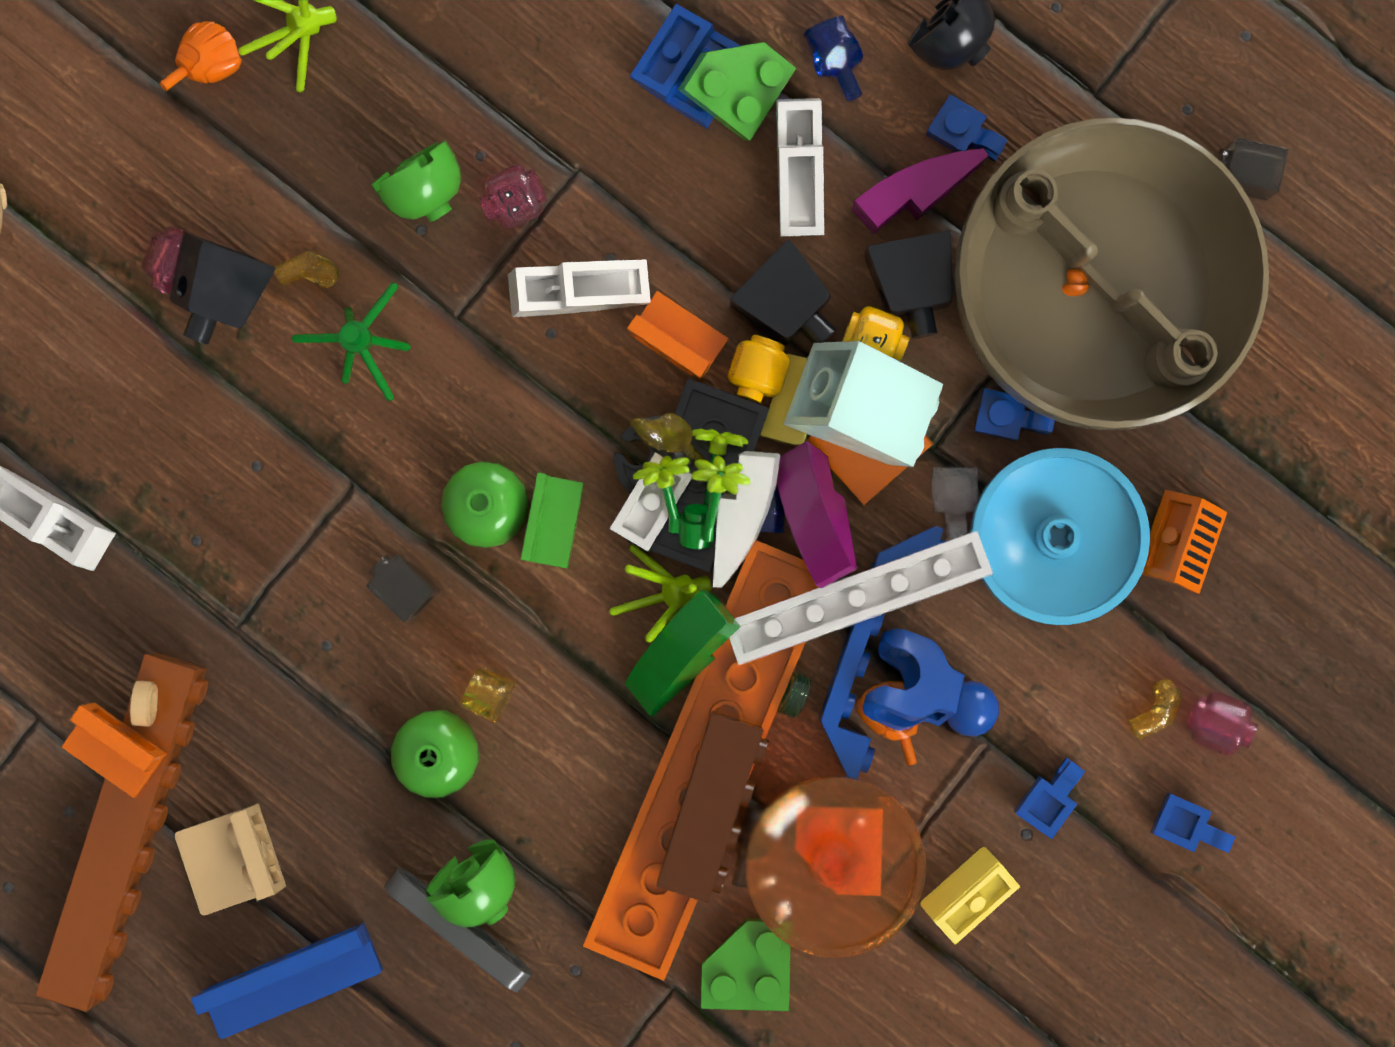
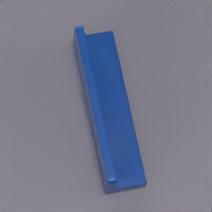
M361 923L202 989L191 998L197 1015L209 1011L219 1038L224 1039L381 973L383 967L366 925Z

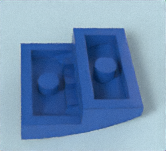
M675 4L631 73L630 78L680 114L707 129L714 117L680 92L678 88L701 53L741 45L714 31L713 25L710 22Z

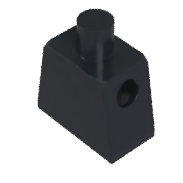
M950 230L867 246L864 253L865 261L884 311L899 317L908 316L912 339L938 334L933 311L947 308L952 303L953 297Z
M184 231L170 293L172 303L191 312L183 335L208 345L217 321L235 328L244 326L271 279L275 267L255 257Z
M789 239L730 298V306L735 311L786 345L800 331L812 343H825L837 330L819 313L831 298L830 293Z

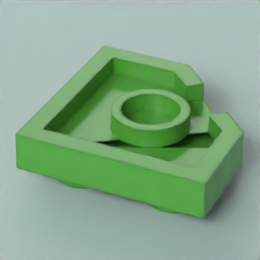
M765 42L703 52L697 58L678 90L742 140L750 141L796 70V67Z
M746 918L717 949H714L702 960L701 1009L789 1011L790 919Z

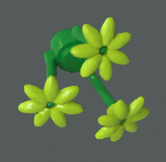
M694 429L691 431V435L696 436L695 439L710 441L708 452L712 453L711 462L701 459L695 461V466L699 470L695 471L691 476L694 480L707 481L703 505H687L684 507V513L678 514L672 485L675 483L673 475L690 472L689 467L686 466L689 463V459L686 457L672 460L670 456H665L660 460L659 464L645 462L643 469L635 472L633 475L635 480L643 479V485H649L656 481L657 487L662 488L669 515V532L678 533L679 544L690 549H704L712 546L714 541V524L721 494L726 490L732 494H737V484L749 485L751 482L749 477L741 474L743 471L742 464L732 463L725 466V461L722 458V455H726L727 444L743 447V444H748V440L741 435H735L731 432L719 434L714 429Z

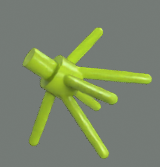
M253 0L285 12L287 26L238 49L239 54L246 55L280 40L266 53V58L272 60L300 38L296 90L303 92L307 72L310 35L318 34L320 26L336 22L334 8L326 6L315 9L312 4H308V0H298L299 6L291 5L283 0Z
M632 544L630 551L652 571L626 565L625 572L662 584V592L612 607L609 613L615 616L665 601L669 608L645 636L647 642H652L668 622L701 589L707 592L711 591V581L705 575L691 579L686 574L673 577L641 548Z

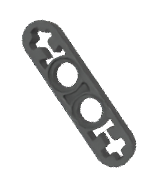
M397 868L384 885L385 890L392 898L502 985L514 992H519L533 973L521 959L479 926L459 927L447 922L426 900V897H430L426 891L428 886L405 869Z

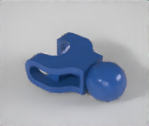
M898 628L882 634L879 644L880 658L899 670L904 680V690L881 686L868 693L863 704V712L867 717L898 731L913 728L921 722L940 726L946 720L950 728L964 736L982 735L993 728L999 717V701L992 689L981 682H963L965 674L952 669L947 663L943 651L935 641Z

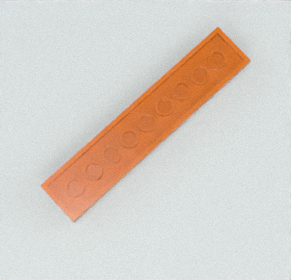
M756 540L743 562L725 608L735 619L820 587L815 584L803 559ZM729 638L712 653L715 659L694 679L583 947L660 980H665L698 900L657 887V880L711 712L714 711L761 726L764 730L761 738L765 739L806 642L742 665H738Z

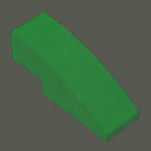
M701 589L650 644L624 684L648 715L653 717L715 659L712 653L741 626L715 594Z

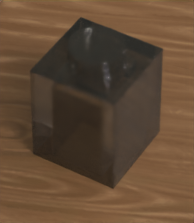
M1237 137L1225 149H1220L1216 158L1237 179L1248 197L1266 201L1280 190L1289 149Z
M396 554L392 559L388 555L384 556L369 572L373 579L366 585L404 623L412 622L441 591L404 555Z

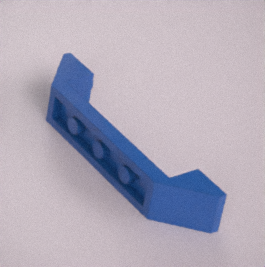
M937 526L931 527L875 554L870 569L947 542L941 539L944 529ZM885 613L850 626L818 717L844 773L848 778L856 781L860 771L868 772L875 748L869 746L871 738L868 735L839 726L841 718L848 720L856 699V695L850 693L855 676L863 678L871 654L864 650L869 635L877 637Z

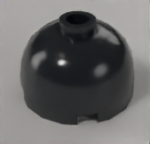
M941 0L935 6L938 11L931 17L928 23L925 18L911 35L908 45L920 59L931 67L940 70L957 69L967 62L971 66H975L991 49L987 44L994 31L995 24L991 5L987 0Z

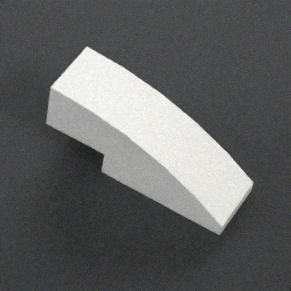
M819 98L776 100L780 235H824L821 100Z
M647 260L563 262L559 266L517 267L508 274L512 317L598 311L651 303Z
M745 451L739 455V463L743 465L741 474L749 477L751 482L749 485L737 484V494L725 493L720 498L717 514L713 587L722 588L746 558L761 531L770 509L777 483L780 454Z
M0 466V520L30 541L44 545L72 565L94 571L116 533L49 492Z

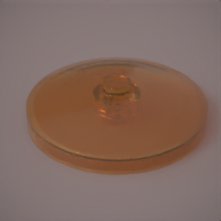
M830 775L811 778L791 786L779 794L764 809L757 819L748 840L745 873L752 902L763 922L776 936L788 945L805 953L820 957L842 958L860 955L883 945L907 924L918 906L923 893L926 876V857L921 836L915 823L895 798L882 788L865 780L850 776Z

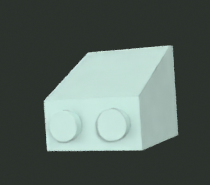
M860 341L813 343L784 425L888 465L914 467L916 459L924 448V437L930 420L938 409L939 395L943 384Z

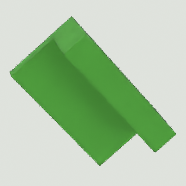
M537 472L521 560L568 569L584 483L550 477L547 474Z

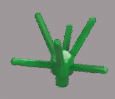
M396 282L390 283L361 322L355 321L351 307H345L344 317L346 324L342 326L339 333L295 334L291 337L292 342H340L341 346L346 349L341 376L342 383H349L355 354H360L385 399L392 401L394 395L368 350L372 345L409 351L411 346L406 342L374 336L369 327L396 292L398 284Z

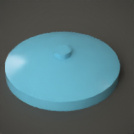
M1052 448L1033 452L1018 458L1000 470L990 480L980 495L974 509L970 533L978 531L993 575L981 579L990 593L1002 605L1017 615L1031 621L1052 625H1071L1090 621L1104 615L1120 604L1130 594L1140 579L1146 565L1150 545L1147 513L1140 495L1129 479L1119 469L1101 457L1089 452L1069 448Z

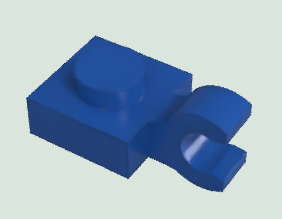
M951 94L926 133V136L953 152L966 151L969 146L973 149L983 148L989 155L987 158L994 162L998 159L1007 142V139L992 130L981 128L987 118L985 114Z
M984 388L982 390L974 433L1017 441L1020 429L1049 435L1053 431L1055 421L1034 411H1026L1025 406L1008 393Z
M1066 757L1057 768L1050 783L1038 776L1014 809L1015 814L1050 839H1053L1077 806V803L1067 795L1078 783L1085 771Z
M1168 792L1150 833L1192 852H1195L1200 840L1229 853L1236 838L1207 824L1212 813L1211 811Z

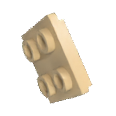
M259 803L175 833V840L201 915H208L257 898L258 901L275 895L286 887Z

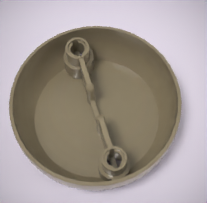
M1125 118L1088 119L1066 124L1044 133L1027 143L1001 164L984 184L972 203L962 227L956 251L954 271L955 297L961 325L970 347L994 381L1016 401L1037 414L1056 422L1079 428L1108 431L1137 429L1173 418L1206 400L1225 384L1241 365L1254 343L1263 320L1269 284L1268 254L1261 224L1250 199L1225 165L1207 149L1183 134L1161 125ZM1025 187V188H1026L1027 190H1029L1033 195H1035L1036 198H1037V200H1038V202H1039V205H1037V204L1022 190V188ZM1069 269H1079L1086 276L1087 284H1090L1084 295L1068 296L1063 293L1062 285L1067 284L1066 273ZM1182 344L1188 350L1195 364L1181 351L1179 345Z

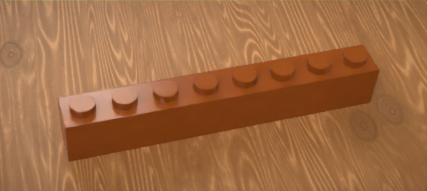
M160 653L144 654L136 681H153L157 685L158 705L155 721L151 726H133L130 717V698L123 723L162 749L167 755L136 798H132L110 781L104 779L35 996L87 1012L108 998L114 983V975L110 974L114 959H118L121 956L128 939V933L123 932L128 916H133L141 899V891L137 890L141 874L147 873L154 858L155 849L150 847L155 831L159 832L168 814V806L164 805L168 789L172 790L175 787L181 773L182 766L177 763L181 748L188 746L194 732L195 723L190 720L195 705L202 703L207 692L208 680L204 679L207 668Z

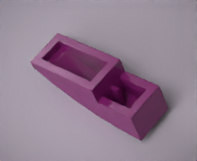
M982 148L958 151L927 159L902 169L874 185L854 200L851 210L873 235L905 208L909 210L916 220H919L980 168L989 155Z
M805 441L780 457L777 487L789 526L802 558L815 584L823 588L856 570L857 566L845 498L834 491L828 456L808 441Z

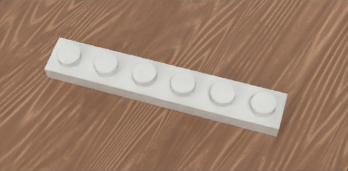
M978 531L834 582L823 588L809 591L735 618L741 627L729 639L738 665H742L993 575Z

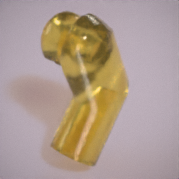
M312 251L304 252L274 266V272L282 286L303 277L316 283L321 288H329L339 278V270L335 263Z
M1162 679L1156 682L1152 687V695L1156 698L1152 709L1128 721L1137 740L1160 731L1173 723L1183 699L1181 690L1175 687L1171 680Z

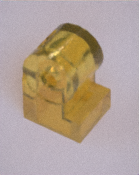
M480 667L476 670L463 695L461 707L493 723H498L517 683L484 667Z

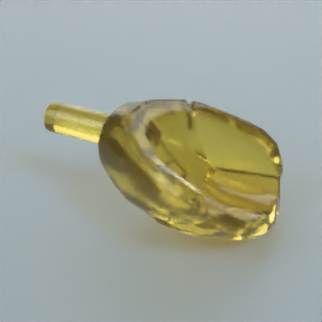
M666 413L659 419L634 418L631 420L632 428L648 446L657 450L666 449L667 452L672 453L683 451L694 463L698 459L706 460L690 443L693 439V431L689 423L678 415Z

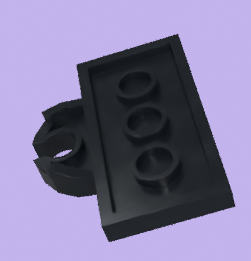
M688 378L673 419L660 416L639 419V421L626 429L620 438L627 443L641 441L647 444L650 449V456L646 462H650L655 452L662 457L670 456L672 460L686 457L689 459V463L686 466L690 469L689 473L693 474L699 470L695 466V461L701 459L711 462L712 453L708 452L710 441L695 439L696 436H692L691 431L694 429H714L719 434L731 432L732 434L745 437L748 440V444H743V447L727 444L726 455H722L725 466L739 463V455L745 451L754 452L770 408ZM614 453L617 477L627 492L631 494L638 480L633 479V475L635 472L643 469V464L632 465L625 459L623 454ZM691 479L676 504L679 515L684 513V507L687 505L704 504L707 481ZM726 490L725 492H723V493L721 494V496L724 495L725 493H726V494H732V493H730V492H728V491ZM717 516L714 524V541L712 546L704 549H690L681 546L678 542V533L669 532L668 518L651 546L650 551L710 572L715 559Z

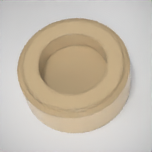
M136 681L134 684L130 706V717L133 726H151L155 721L158 689L153 681Z

